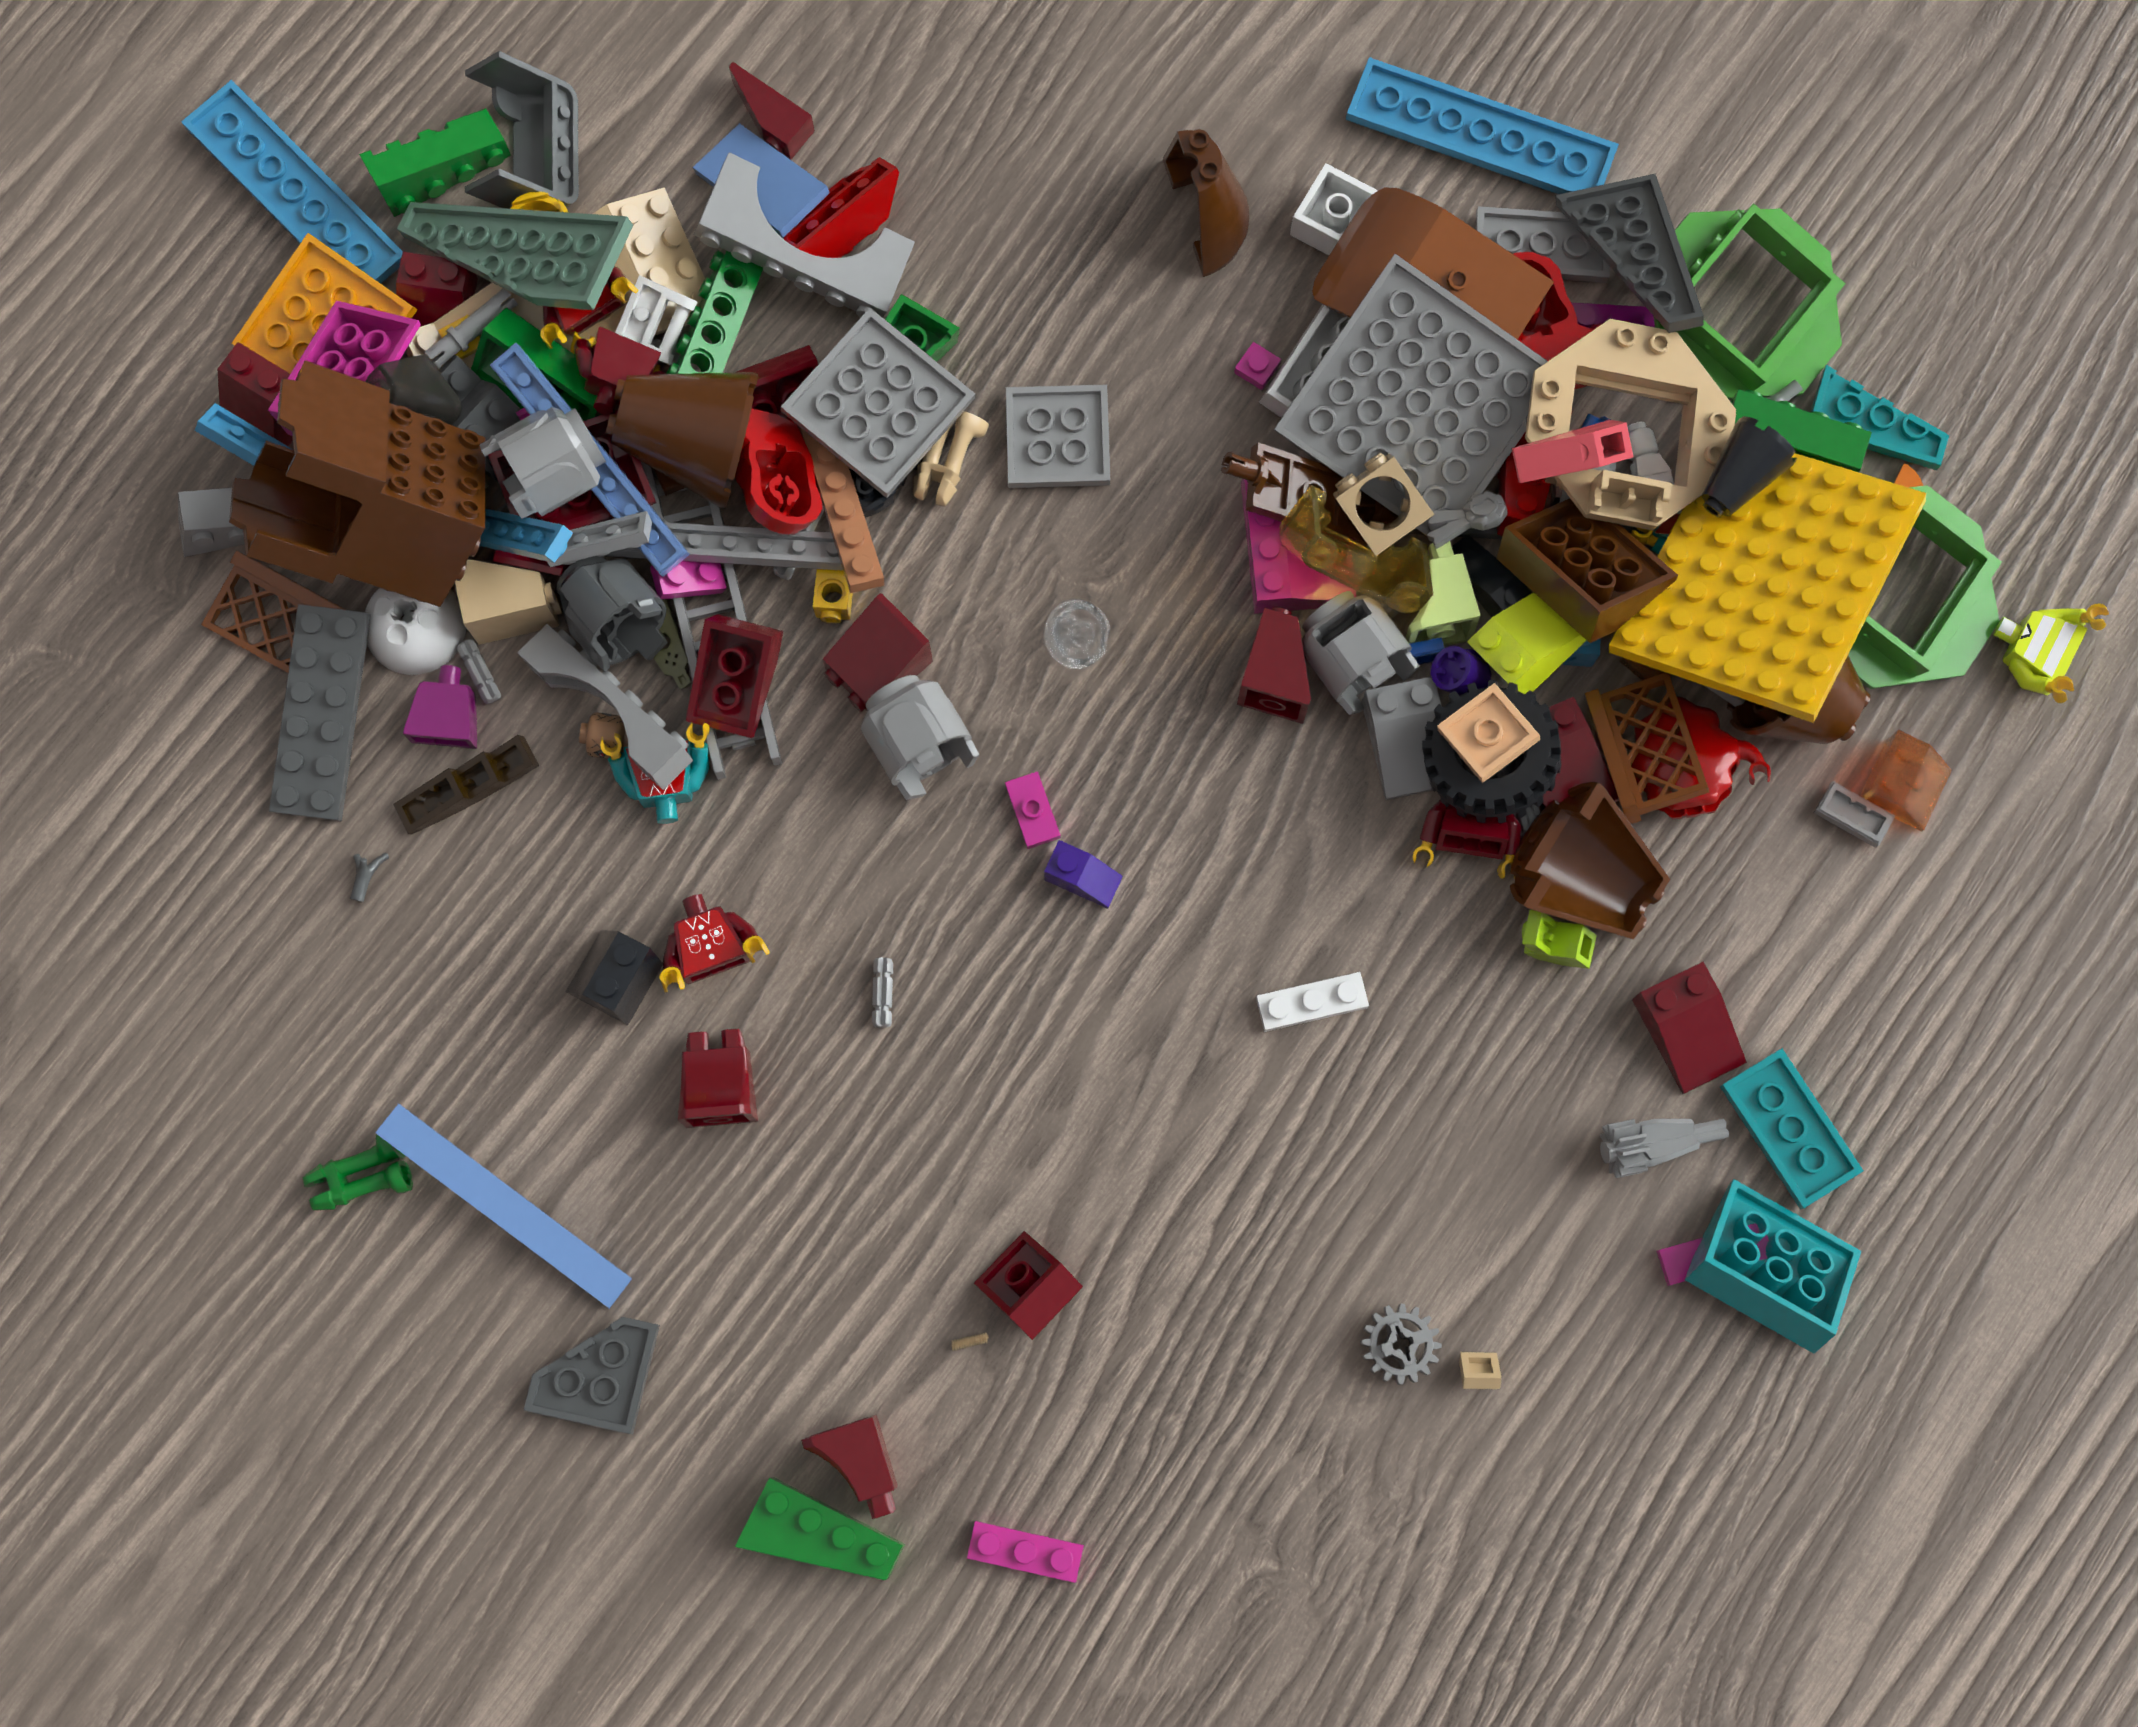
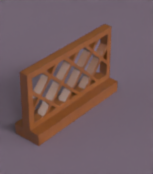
M236 550L230 561L234 566L201 625L288 673L290 658L285 660L277 659L273 644L290 640L292 647L294 627L290 614L297 612L298 604L346 609ZM240 576L249 580L253 594L237 599L234 587ZM258 586L264 588L265 591L259 592ZM275 594L279 598L282 610L265 615L261 598ZM255 601L259 618L243 622L238 605ZM287 602H289V603H291V604H293V605H295V606H294V607H291V608H288ZM232 608L236 625L221 628L214 624L222 610ZM284 617L288 634L271 638L267 621ZM261 624L265 641L255 644L248 643L245 628ZM238 631L239 637L232 634V632ZM267 647L268 653L261 650L260 648Z
M1665 672L1600 694L1598 689L1585 693L1623 813L1630 824L1642 821L1640 816L1642 814L1709 793V788L1669 673ZM1665 685L1667 693L1661 703L1646 698L1651 689ZM1624 698L1634 701L1626 715L1614 711L1611 703ZM1670 701L1673 708L1668 707ZM1641 705L1656 710L1648 723L1633 718ZM1663 713L1677 719L1670 732L1655 727ZM1616 719L1619 720V721H1622L1621 724L1619 725V727H1618V724H1617ZM1628 725L1643 730L1636 743L1622 739V735ZM1680 730L1683 737L1677 735ZM1651 733L1665 738L1658 752L1643 747ZM1672 742L1687 748L1680 761L1665 756ZM1626 748L1631 750L1629 755L1627 754ZM1638 753L1653 759L1645 773L1631 766ZM1690 759L1693 766L1687 764ZM1660 762L1675 767L1668 781L1652 776ZM1683 771L1695 775L1699 784L1685 789L1675 785ZM1635 777L1641 779L1639 784H1637ZM1648 782L1663 788L1657 798L1643 802L1641 793Z

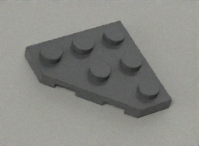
M626 1317L619 1318L606 1329L586 1339L566 1352L562 1357L533 1373L524 1411L633 1435L660 1325Z

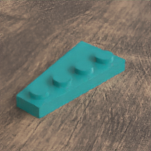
M1828 365L1825 366L1811 412H1822L1828 415L1830 419L1842 423H1856L1864 430L1872 432L1867 447L1868 450L1936 471L1942 464L1949 439L1947 433L1912 413L1908 415L1893 407V402L1884 397L1881 399L1863 390V385L1854 380L1849 382L1835 374L1837 370Z

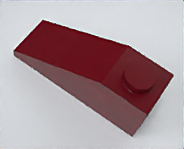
M732 62L729 65L733 85L762 139L792 160L815 131L812 115Z

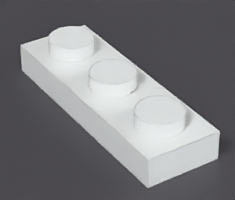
M1360 972L1256 996L1264 1032L1363 1010L1369 1007Z

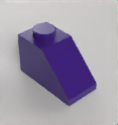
M1058 840L1044 870L1045 881L1109 909L1123 878L1121 874L1092 854Z

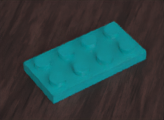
M1783 1048L1719 1086L1800 1210L1864 1171Z

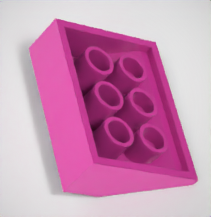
M336 300L288 379H296L306 360L383 388L421 326V323L416 319ZM280 391L268 409L276 421ZM281 426L288 435H292V431Z
M1242 479L1241 491L1254 614L1263 613L1264 607L1271 610L1273 607H1280L1289 611L1318 609L1327 601L1346 591H1351L1354 597H1357L1351 544L1246 511L1248 482Z

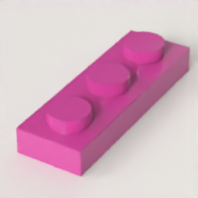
M975 1521L967 1559L1076 1583L1084 1545Z

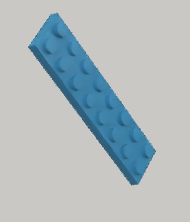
M1370 57L1346 115V120L1556 194L1604 185L1619 145L1618 143Z
M232 80L181 121L184 127L299 244L306 234L309 233L380 284L400 267L403 251Z

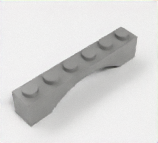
M546 624L517 652L519 656L551 688H570L585 691L601 698L614 707L624 723L628 738L629 756L642 772L664 790L693 761L685 750L689 744L676 731H673L671 734L663 729L666 725L665 722L652 710L645 713L640 708L643 705L641 700L629 689L623 693L618 688L621 683L608 670L601 673L596 668L598 664L592 660L584 649L579 653L573 648L576 642L563 629L557 633Z

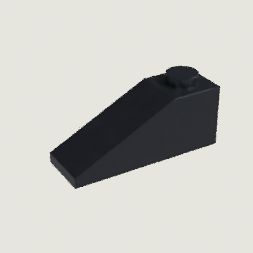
M1466 535L1452 546L1454 555L1463 553L1475 598L1491 617L1532 594L1520 579L1469 535Z

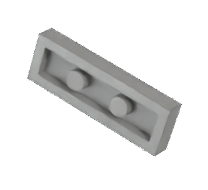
M644 511L572 529L570 531L573 534L567 542V549L555 563L548 562L550 567L561 564L569 565L581 559L593 556L601 557L613 551L640 547L645 543H649L652 520L648 512Z

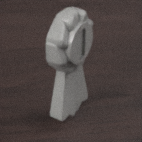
M1485 491L1483 494L1471 496L1463 509L1432 511L1435 515L1429 518L1428 521L1429 530L1432 532L1428 533L1427 536L1430 541L1434 542V546L1437 549L1471 527L1478 530H1488L1499 526L1508 513L1503 497Z

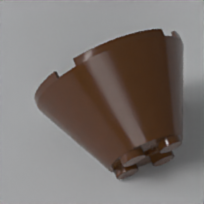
M1848 655L1814 723L1745 700L1744 704L1733 706L1728 702L1727 709L1733 715L1730 723L1743 734L1828 744L1838 739L1846 741L1853 735L1856 730L1855 722L1869 703L1870 694L1864 689Z

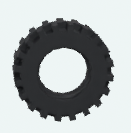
M1488 680V687L1493 683L1497 685V680ZM1509 682L1507 688H1500L1539 733L1540 741L1525 751L1522 762L1514 772L1502 778L1487 779L1482 783L1477 776H1474L1464 768L1457 752L1440 734L1437 725L1487 689H1477L1475 683L1468 684V692L1459 696L1454 691L1449 694L1450 702L1445 707L1438 704L1434 709V720L1432 722L1427 721L1425 726L1426 738L1422 740V750L1430 785L1433 791H1437L1440 795L1441 802L1446 807L1449 805L1455 807L1457 815L1463 818L1466 817L1467 813L1476 816L1477 822L1485 823L1486 817H1497L1498 823L1507 822L1506 816L1517 813L1518 817L1521 818L1527 815L1526 808L1532 804L1539 807L1544 802L1543 795L1546 791L1552 792L1555 787V777L1557 773H1560L1561 743L1557 722L1552 720L1550 709L1546 703L1540 705L1536 701V694L1529 690L1526 694L1518 691V685Z

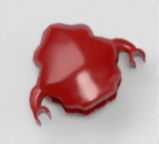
M1677 697L1708 785L1709 793L1657 810L1666 813L1672 820L1685 817L1694 818L1702 814L1716 812L1721 801L1732 792V775L1739 767L1740 760L1751 763L1749 768L1750 784L1754 785L1755 772L1765 773L1767 782L1770 781L1771 768L1765 762L1757 747L1748 741L1738 740L1721 730L1718 715L1710 708L1697 706L1683 697ZM1670 701L1668 707L1673 708ZM1653 710L1650 715L1640 721L1648 723L1656 710ZM1663 713L1655 727L1670 732L1677 719ZM1637 727L1634 729L1636 742L1643 732L1642 729ZM1680 730L1677 735L1683 737ZM1651 733L1643 747L1658 752L1665 738ZM1672 742L1665 756L1680 761L1687 748ZM1638 753L1631 766L1645 773L1653 759ZM1690 759L1687 764L1693 766ZM1660 762L1652 776L1668 781L1675 767ZM1685 771L1681 773L1675 785L1684 789L1699 784L1695 775ZM1635 777L1637 784H1639L1641 779ZM1648 782L1643 791L1647 793V800L1657 798L1663 788Z

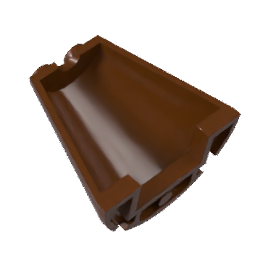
M1201 129L1178 131L1163 156V163L1172 189L1190 184L1195 185L1198 201L1200 240L1193 243V249L1202 275L1205 277L1225 267L1238 254V250L1248 233L1249 206L1242 187L1217 144L1209 137L1208 133Z
M753 372L627 375L626 381L618 379L614 400L620 401L617 415L610 413L606 434L612 435L611 443L714 505L726 508L754 399L753 392L757 385L758 374Z
M1598 782L1579 784L1568 790L1567 794L1570 796L1559 803L1553 800L1538 815L1525 833L1511 865L1510 873L1515 876V883L1510 885L1511 893L1517 902L1528 909L1635 939L1637 934L1646 925L1647 918L1644 914L1647 906L1661 900L1670 878L1604 786Z

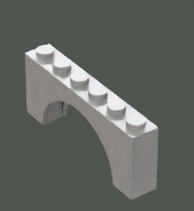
M729 152L693 235L699 237L700 241L709 247H720L731 252L732 256L741 262H752L763 267L764 272L773 277H784L794 282V285L802 291H814L824 296L825 300L834 306L850 308L856 311L857 316L860 318L869 308L883 318L888 311L915 241L884 227L870 247L852 256L825 258L801 251L776 233L761 210L757 195V178L760 167Z

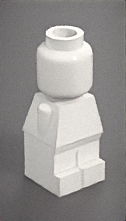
M1636 422L1627 426L1633 452V458H1629L1633 462L1630 466L1632 475L1670 482L1674 485L1671 474L1672 470L1660 453H1657L1658 446L1653 430L1647 428L1645 422Z

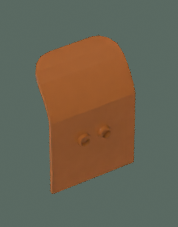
M1384 187L1373 193L1358 209L1316 276L1312 293L1315 300L1329 309L1351 317L1392 256L1396 254L1518 340L1554 281L1444 208L1399 188Z

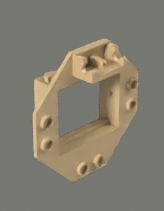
M1609 319L1533 372L1525 439L1528 443L1569 432L1575 383L1683 404L1674 485L1670 482L1596 469H1588L1545 479V483L1556 484L1559 489L1564 490L1585 518L1654 530L1702 495L1734 428L1736 409L1677 332L1668 333L1665 329Z

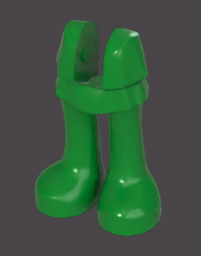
M376 1134V1145L370 1149L334 1161L331 1159L324 1166L319 1164L302 1177L304 1187H312L327 1182L330 1191L309 1199L312 1210H334L337 1205H347L351 1200L359 1196L383 1189L392 1188L398 1194L411 1191L413 1187L411 1171L408 1164L402 1160L394 1162L384 1170L351 1182L347 1179L349 1175L405 1158V1155Z

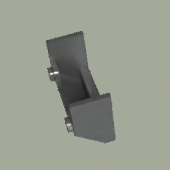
M501 51L466 69V77L492 88L494 108L502 117L513 121V174L497 169L465 186V193L507 209L512 207V202L517 197L528 192L548 193L549 196L557 200L559 199L565 206L574 203L579 195L578 97L573 87L566 81Z

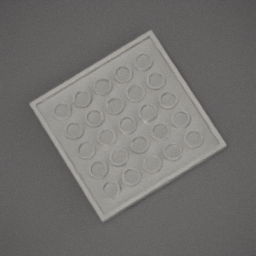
M1394 254L1274 430L1342 478L1351 473L1357 477L1367 470L1364 464L1380 452L1384 456L1390 453L1398 461L1432 511L1460 510L1464 508L1471 496L1483 493L1512 452V448L1516 446L1526 432L1533 372L1548 361L1404 259ZM1376 477L1367 481L1360 490L1395 515L1399 516L1401 514L1400 506L1402 498H1405V492L1398 480L1392 478L1391 482L1382 481ZM1429 519L1416 527L1418 531L1426 536L1432 532L1428 526Z

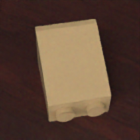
M467 559L464 576L461 581L456 580L455 585L463 624L478 645L540 631L546 624L551 628L559 626L557 614L563 613L560 598L557 593H554L552 583H546L540 572Z

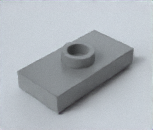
M1834 781L1829 784L1814 811V814L1875 848L1880 845L1895 818V815Z

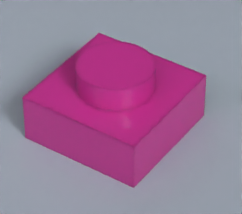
M1253 342L1236 365L1234 373L1260 390H1263L1280 366L1281 359Z

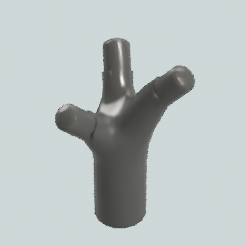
M387 853L378 856L368 865L367 859L361 858L360 854L353 856L356 863V877L350 899L364 902L371 877L380 864L389 859Z

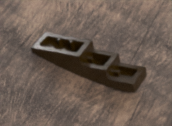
M516 735L490 753L483 751L457 769H446L393 805L407 833L412 835L483 800L537 768L539 764L525 737Z

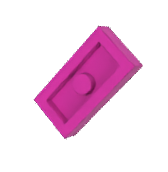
M682 561L664 577L658 573L653 565L650 567L657 595L661 599L720 594L727 589L720 563Z

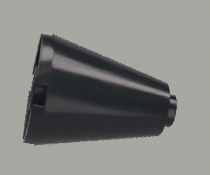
M1745 416L1739 418L1702 493V498L1705 501L1703 504L1704 508L1716 517H1721L1722 515L1731 516L1791 468L1797 461V458H1792L1795 450L1791 444L1770 426L1765 431L1756 427L1755 425L1759 420Z

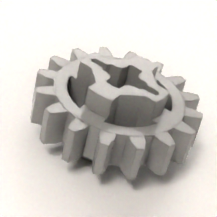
M1401 1303L1398 1305L1397 1312L1394 1313L1393 1309L1388 1305L1384 1307L1385 1317L1374 1313L1371 1317L1376 1323L1375 1326L1365 1325L1363 1328L1366 1333L1370 1334L1369 1339L1360 1341V1345L1369 1347L1370 1351L1362 1356L1363 1360L1373 1359L1375 1363L1370 1371L1374 1373L1380 1369L1383 1370L1382 1380L1385 1382L1392 1375L1396 1376L1397 1385H1402L1407 1375L1412 1383L1418 1382L1417 1372L1420 1371L1424 1375H1429L1431 1372L1426 1364L1428 1362L1438 1363L1439 1361L1432 1354L1433 1350L1442 1348V1344L1433 1342L1432 1338L1439 1333V1329L1429 1330L1427 1325L1432 1318L1427 1316L1420 1319L1418 1317L1420 1308L1414 1307L1410 1313H1406L1405 1304ZM1400 1319L1413 1323L1419 1328V1331L1413 1332L1404 1328ZM1386 1325L1385 1328L1388 1334L1384 1343L1377 1346L1378 1334L1382 1327ZM1396 1334H1399L1401 1339L1407 1338L1409 1341V1345L1405 1347L1406 1354L1404 1355L1401 1349L1394 1350L1392 1343L1397 1341ZM1425 1343L1423 1356L1416 1364L1415 1352L1419 1344ZM1389 1356L1397 1360L1402 1369L1389 1366L1382 1358Z

